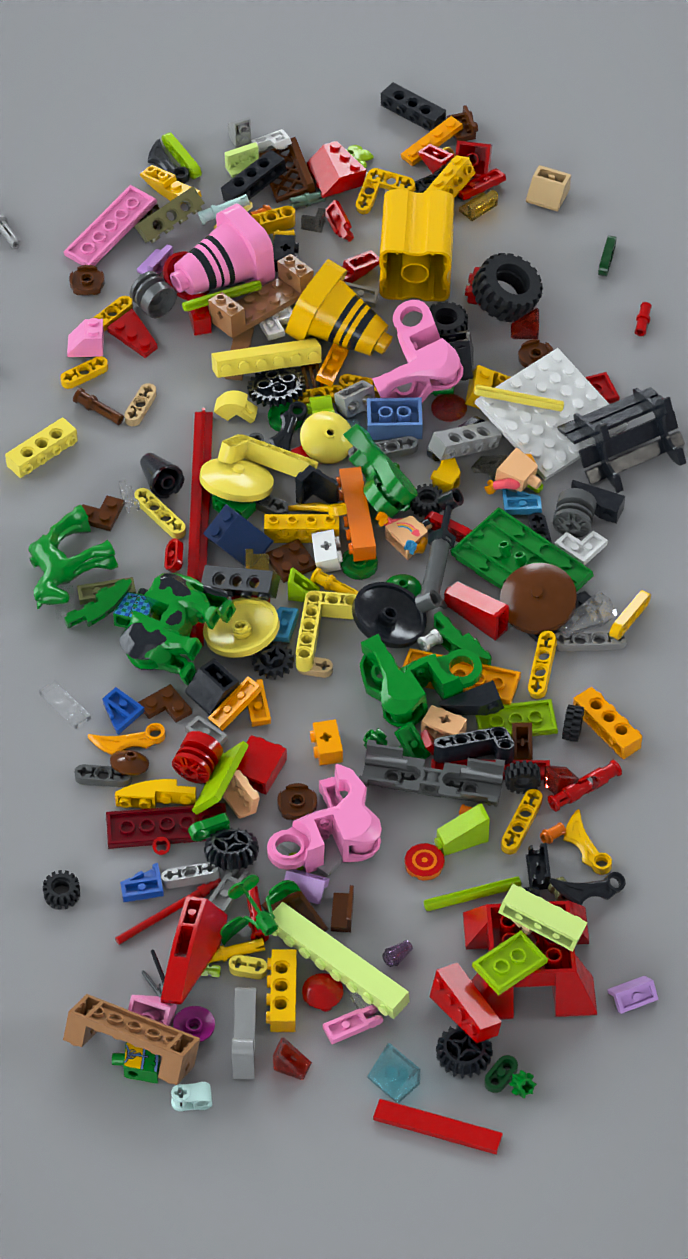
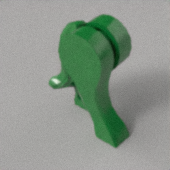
M356 423L343 435L353 446L359 449L349 457V460L355 467H361L366 479L363 488L364 495L378 513L384 512L389 518L394 517L399 511H408L411 508V501L418 496L417 490L402 473L399 464L393 463L374 443L368 431Z

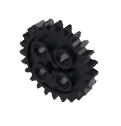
M291 367L262 371L261 374L255 373V377H251V381H248L247 386L249 398H252V402L256 401L257 405L262 403L263 407L268 404L270 408L273 405H276L278 408L280 404L286 406L287 402L293 403V400L298 401L299 397H303V392H306L304 376H302L301 372H297V369L291 371Z

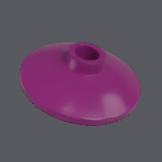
M189 1006L176 1014L173 1028L200 1038V1042H203L214 1032L215 1019L206 1008Z

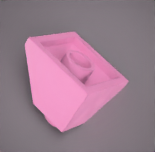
M131 995L128 1010L171 1027L177 1004L161 1003V997Z

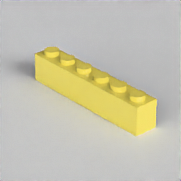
M316 338L211 353L212 370L217 378L322 363L321 345Z

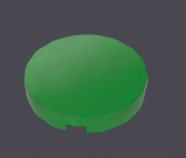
M287 402L286 406L280 404L278 408L273 405L268 411V423L275 431H280L282 427L280 416L289 409L291 403ZM300 408L293 410V413L297 415L303 412ZM303 420L297 422L295 431L301 427Z
M348 550L342 555L341 569L349 578L355 580L367 579L374 575L378 569L377 556L374 560L354 562L353 555L349 554Z

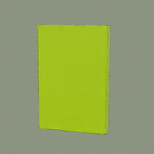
M521 930L474 961L472 967L499 996L548 963V958Z

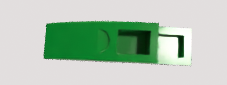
M121 579L110 588L104 587L100 589L96 594V603L92 601L84 605V608L79 611L75 609L68 612L67 616L64 617L67 628L69 629L84 621L90 627L108 616L117 608L125 594L131 589V579Z
M441 611L434 614V627L443 638L441 645L448 652L467 649L474 652L480 658L482 664L491 666V654L481 647L477 638H473L470 633L463 635L459 629L452 625L449 617L444 616Z

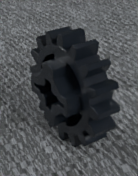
M272 641L270 645L253 654L252 665H254V671H259V676L265 674L266 679L272 676L275 680L277 675L283 678V673L289 674V669H293L294 655H292V650H287L286 644L280 646L279 641L277 644H273Z

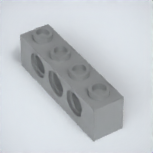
M485 421L434 432L428 447L440 460H446L496 449L502 433L491 421Z

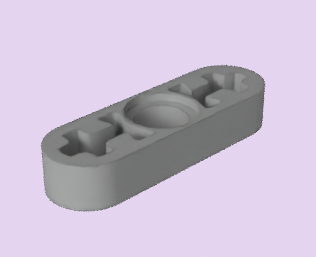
M210 862L165 870L161 874V879L165 888L172 889L215 881L220 877L221 873L219 867L215 868L214 864L210 866ZM189 874H195L194 876L186 877Z

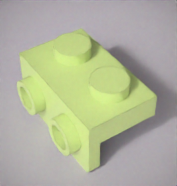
M256 142L224 152L225 168L232 178L259 159V150Z

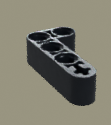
M492 727L443 736L434 740V760L438 763H449L492 754L495 759L505 760V765L511 764L514 761V741L508 730L504 727Z

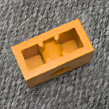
M336 719L314 722L313 731H310L311 743L315 742L313 753L314 758H318L319 765L343 762V749Z

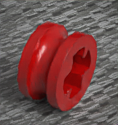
M158 837L154 840L152 847L156 854L165 855L169 852L171 845L167 838ZM158 841L161 843L165 841L167 843L165 851L162 849L158 851L156 849Z

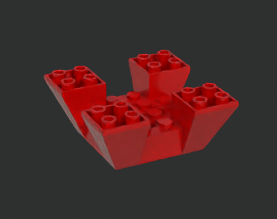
M548 901L587 922L586 907L571 901ZM485 904L463 912L466 949H488L489 952L521 931L522 927L519 928L511 919L498 913L501 904ZM586 925L577 945L589 944L588 925ZM534 931L526 936L548 958V963L499 996L478 973L471 980L499 1019H514V988L552 986L555 1017L597 1015L593 976L576 956L575 950L572 952Z

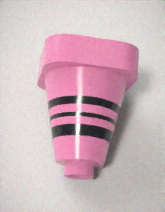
M234 204L216 214L217 228L174 265L175 272L170 274L174 288L179 293L186 291L190 295L240 282L249 283L256 280L261 281L263 286L275 279L273 245L264 228L241 205Z

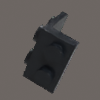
M311 465L303 472L298 473L295 478L296 503L304 504L312 495L330 505L339 503V484L334 478H330L322 473L321 470Z

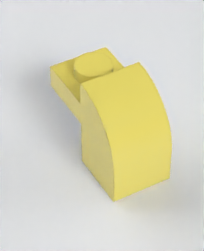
M232 390L223 393L216 399L214 413L227 421L238 415L251 424L255 421L258 407L247 400L248 394Z

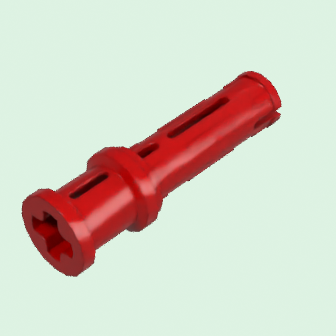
M255 886L248 893L261 911L258 886ZM247 898L250 918L256 921L255 917L258 913ZM248 923L252 931L251 941L263 938V941L266 942L269 939V935L265 936L261 929L257 930L252 923Z

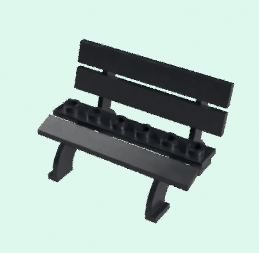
M651 387L643 391L635 388L633 389V395L584 416L576 413L573 415L574 420L557 427L558 431L567 436L574 445L591 437L595 439V444L579 450V455L583 468L601 462V464L584 472L589 484H594L607 478L615 488L616 493L624 491L621 477L617 473L665 452L677 465L686 464L683 448H677L685 444L680 431L668 434V432L678 428L670 397L663 398ZM647 413H654V419L610 437L608 430ZM660 436V439L656 441H653L649 444H646L642 447H639L614 459H608L614 455H617L621 452H624L628 449H631L635 446H638L642 443H645L649 440H652Z

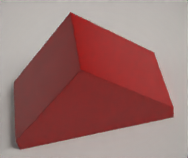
M428 144L418 151V155L432 174L454 158V154L432 144Z

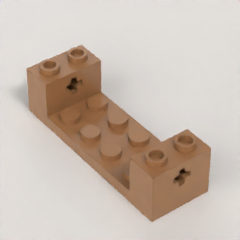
M292 254L287 255L277 261L278 278L263 286L261 290L254 291L236 302L223 292L208 299L211 323L231 338L240 335L296 303L304 289L313 279V269Z
M86 994L68 1011L63 1037L64 1041L71 1043L73 1046L83 1047L97 1032H102L112 1036L114 1039L128 1042L134 1047H140L150 1051L152 1054L160 1055L162 1060L158 1078L178 1085L194 1067L200 1038L89 994Z

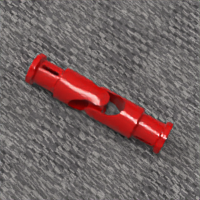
M613 759L603 768L599 767L583 776L577 783L565 786L555 795H549L548 803L557 812L560 810V807L567 803L571 804L580 799L584 794H589L609 782V779L622 775V769L617 761ZM589 777L592 778V780H593V785H592V783H591L587 778H589Z

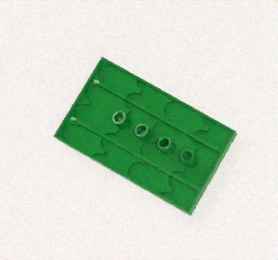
M499 507L450 550L451 555L457 561L472 569L478 576L499 589H502L506 579L515 570L532 563H548L561 568L571 577L576 592L594 576L591 569Z

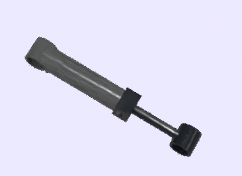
M453 488L438 495V504L444 510L441 528L429 534L428 544L431 545L421 593L415 598L417 609L422 613L438 607L443 609L448 607L441 598L440 591L449 549L454 548L456 537L448 531L451 513L454 508L461 506L464 502L463 494L458 488Z

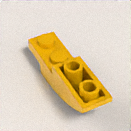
M154 165L147 167L146 170L140 173V176L147 184L170 201L191 188V186L177 181L174 174ZM196 189V191L201 197V191Z
M177 779L144 781L115 792L116 806L123 808H156L157 802L163 804L195 805L197 801L196 787L178 786Z

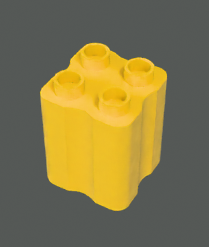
M406 188L392 189L385 193L379 259V293L383 298L389 300L418 298L437 302L445 301L449 298L454 229V196L451 193L439 189L425 193H416Z

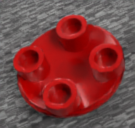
M328 973L312 975L304 982L302 987L303 1000L311 1007L321 1009L324 1012H328L332 1007L336 1006L341 1001L344 993L341 981L334 980Z

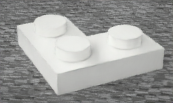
M283 129L251 140L252 143H257L259 151H264L271 145L275 149L282 150L292 144L290 137Z
M290 306L259 323L268 341L285 336V330L282 325L288 324L293 311Z
M592 531L582 541L566 532L555 542V546L583 565H586L607 546L608 540L595 531Z

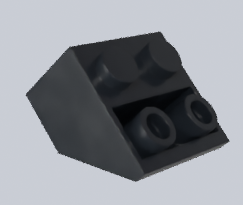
M213 658L198 669L186 688L185 693L207 714L211 715L239 686V680Z

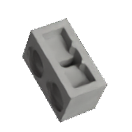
M361 380L334 393L337 413L348 419L362 411H366L367 398H375L374 386Z

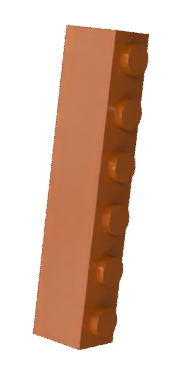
M361 467L339 469V477H336V481L341 489L339 490V501H343L347 506V514L343 516L344 527L348 528L345 530L346 540L350 541L348 543V552L353 555L354 562L376 559V544L368 502L363 491L364 481Z

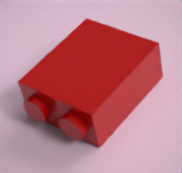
M251 735L246 742L248 748L236 770H240L247 777L249 784L254 790L267 795L287 761V748L280 744L266 741L264 738Z

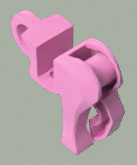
M409 300L400 304L394 311L393 323L408 364L399 366L388 373L372 378L381 398L422 397L423 403L431 392L451 389L458 384L463 377L464 369L456 350L443 338H440L429 307L420 300ZM416 311L423 315L421 322L416 326H405L402 323L404 316L409 312ZM412 383L410 390L407 392H400L396 388Z
M336 764L335 776L319 781V792L327 804V809L319 810L296 819L288 830H281L273 834L267 844V855L273 865L284 870L297 869L304 865L305 872L311 873L316 871L317 867L324 865L325 844L323 840L328 839L331 834L342 856V862L364 861L371 858L379 850L382 832L380 819L365 806L367 787L352 769ZM340 791H347L349 794L343 799ZM289 841L296 843L300 847V851L294 855L286 856L279 853L276 847L283 842Z

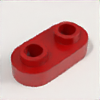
M176 538L170 540L165 549L164 567L171 573L179 571L183 565V542Z

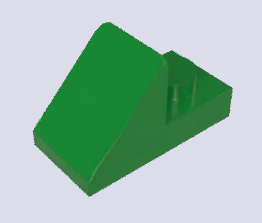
M407 722L394 732L401 744L398 747L403 748V756L426 759L431 755L425 748L423 740L413 722Z

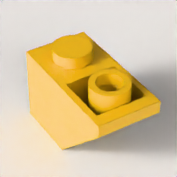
M456 459L441 460L439 468L434 470L431 475L433 487L435 485L438 486V490L441 489L442 493L458 488L460 485L461 472Z

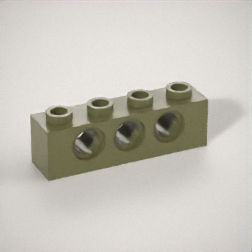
M192 186L134 227L145 243L149 241L154 243L160 238L159 234L162 232L167 234L173 230L175 223H183L188 219V214L192 212L195 215L202 210L201 206L205 203L194 186ZM182 202L188 205L187 211L181 209ZM167 212L173 213L174 220L171 221L167 218ZM154 221L160 224L159 230L153 228Z

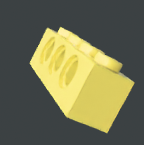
M63 417L7 452L5 454L7 467L19 478L31 473L40 465L59 455L63 450L73 446L78 441L76 428Z

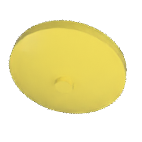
M218 458L212 459L201 467L199 476L201 485L208 492L222 499L235 502L262 500L271 494L274 484L273 476L266 468L246 459L233 464L223 463Z
M252 597L251 599L237 598L231 600L236 611L228 623L219 619L213 630L208 628L206 622L204 624L203 635L211 651L223 657L239 658L255 654L267 647L276 637L280 621L277 611L272 604L266 600Z

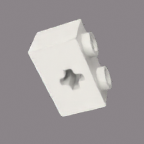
M334 529L312 533L316 567L321 568L324 573L341 570L340 562H343L341 550L338 551L341 543L339 536H335Z

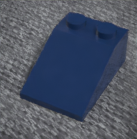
M228 505L223 507L203 533L210 541L247 569H252L274 542Z

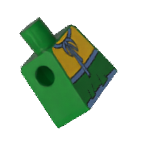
M128 1042L125 1044V1053H112V1065L123 1066L124 1077L158 1083L160 1055L152 1054L150 1051L140 1047H134Z

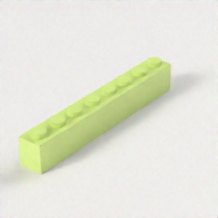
M281 902L273 911L276 917L274 920L279 926L272 933L273 936L283 939L288 947L297 949L302 957L312 960L320 970L329 972L334 980L341 981L351 992L361 995L366 1003L376 1006L383 1015H388L394 1019L410 1002L409 991L284 902Z

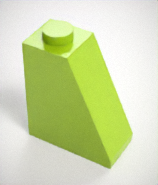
M483 804L476 805L437 829L434 842L436 847L441 849L444 856L489 842L490 818Z

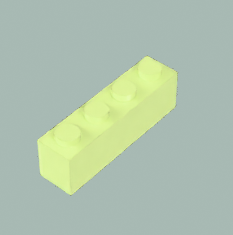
M512 884L498 911L501 915L572 952L588 923L580 917L566 912L561 907L555 906L545 901L542 897L536 896L515 884Z

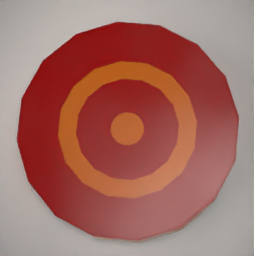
M428 843L412 846L406 852L404 858L405 869L408 874L422 881L438 877L445 866L442 851L435 845Z

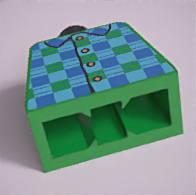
M140 588L137 594L131 592L125 594L113 612L114 626L126 628L134 611L149 617L153 615V611L144 596L148 591L147 589Z

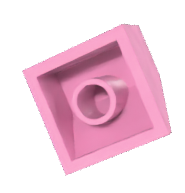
M85 319L68 335L67 357L103 356V319Z

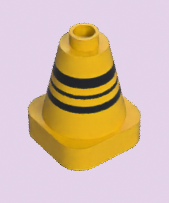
M327 259L296 302L285 333L297 341L306 340L310 336H314L371 356L374 351L383 355L393 340V336L387 333L389 325L344 282L347 270L332 260Z

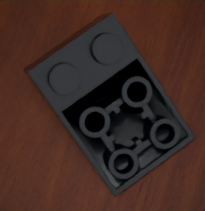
M470 330L441 334L440 338L448 342L456 350L464 369L463 377L460 380L473 379L474 347Z

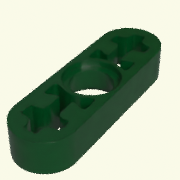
M607 236L599 264L598 275L607 277L616 247L617 237Z

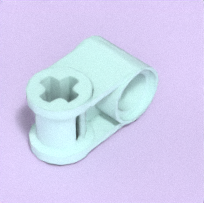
M207 1082L178 1084L171 1091V1105L176 1111L206 1110L213 1105L211 1086Z

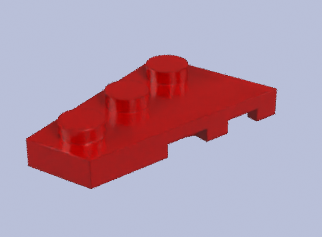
M133 308L107 327L108 333L144 358L158 349L156 341Z

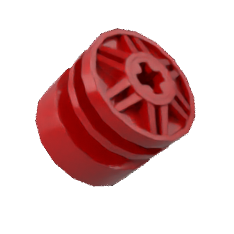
M200 731L188 732L172 760V767L184 779L203 784L210 779L215 766L223 754V748L214 737Z

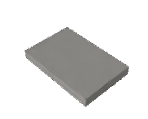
M332 834L328 839L323 840L325 844L324 865L317 867L316 870L327 878L342 863V856ZM288 841L280 844V848L288 853H298L300 851V847L294 842Z

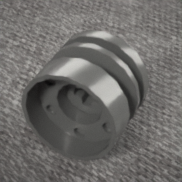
M148 271L134 281L130 289V298L149 317L156 319L166 315L172 309L177 299V292L157 272Z
M569 488L562 491L558 496L553 517L554 528L560 534L564 535L568 532L576 538L587 535L591 531L597 502L595 497L591 493L578 488Z

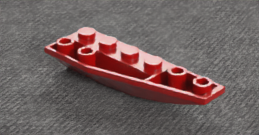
M186 896L169 956L161 1003L182 1005L220 947L222 941L220 931L227 923L228 915L207 898Z

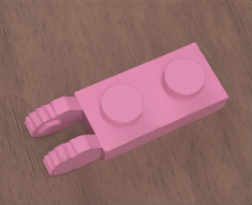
M370 1005L324 1023L323 1030L333 1045L380 1025L384 1019L382 1015L366 1019L378 1010L376 1006Z

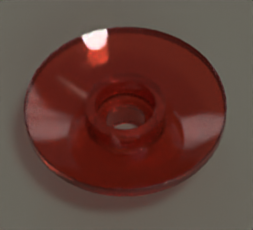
M442 394L432 401L431 411L437 419L453 422L465 416L467 405L465 400L459 395Z

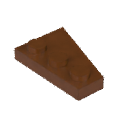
M301 890L291 893L282 900L271 904L272 911H274L281 902H284L324 932L329 929ZM264 902L261 906L268 911L267 903Z

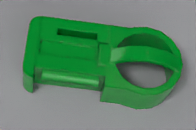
M222 813L192 824L188 832L193 841L199 842L209 838L210 834H215L216 830L230 829V820L226 813Z

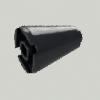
M147 453L141 458V468L151 492L156 497L169 498V495L172 493L176 494L179 492L185 479L182 470L178 466L154 453Z

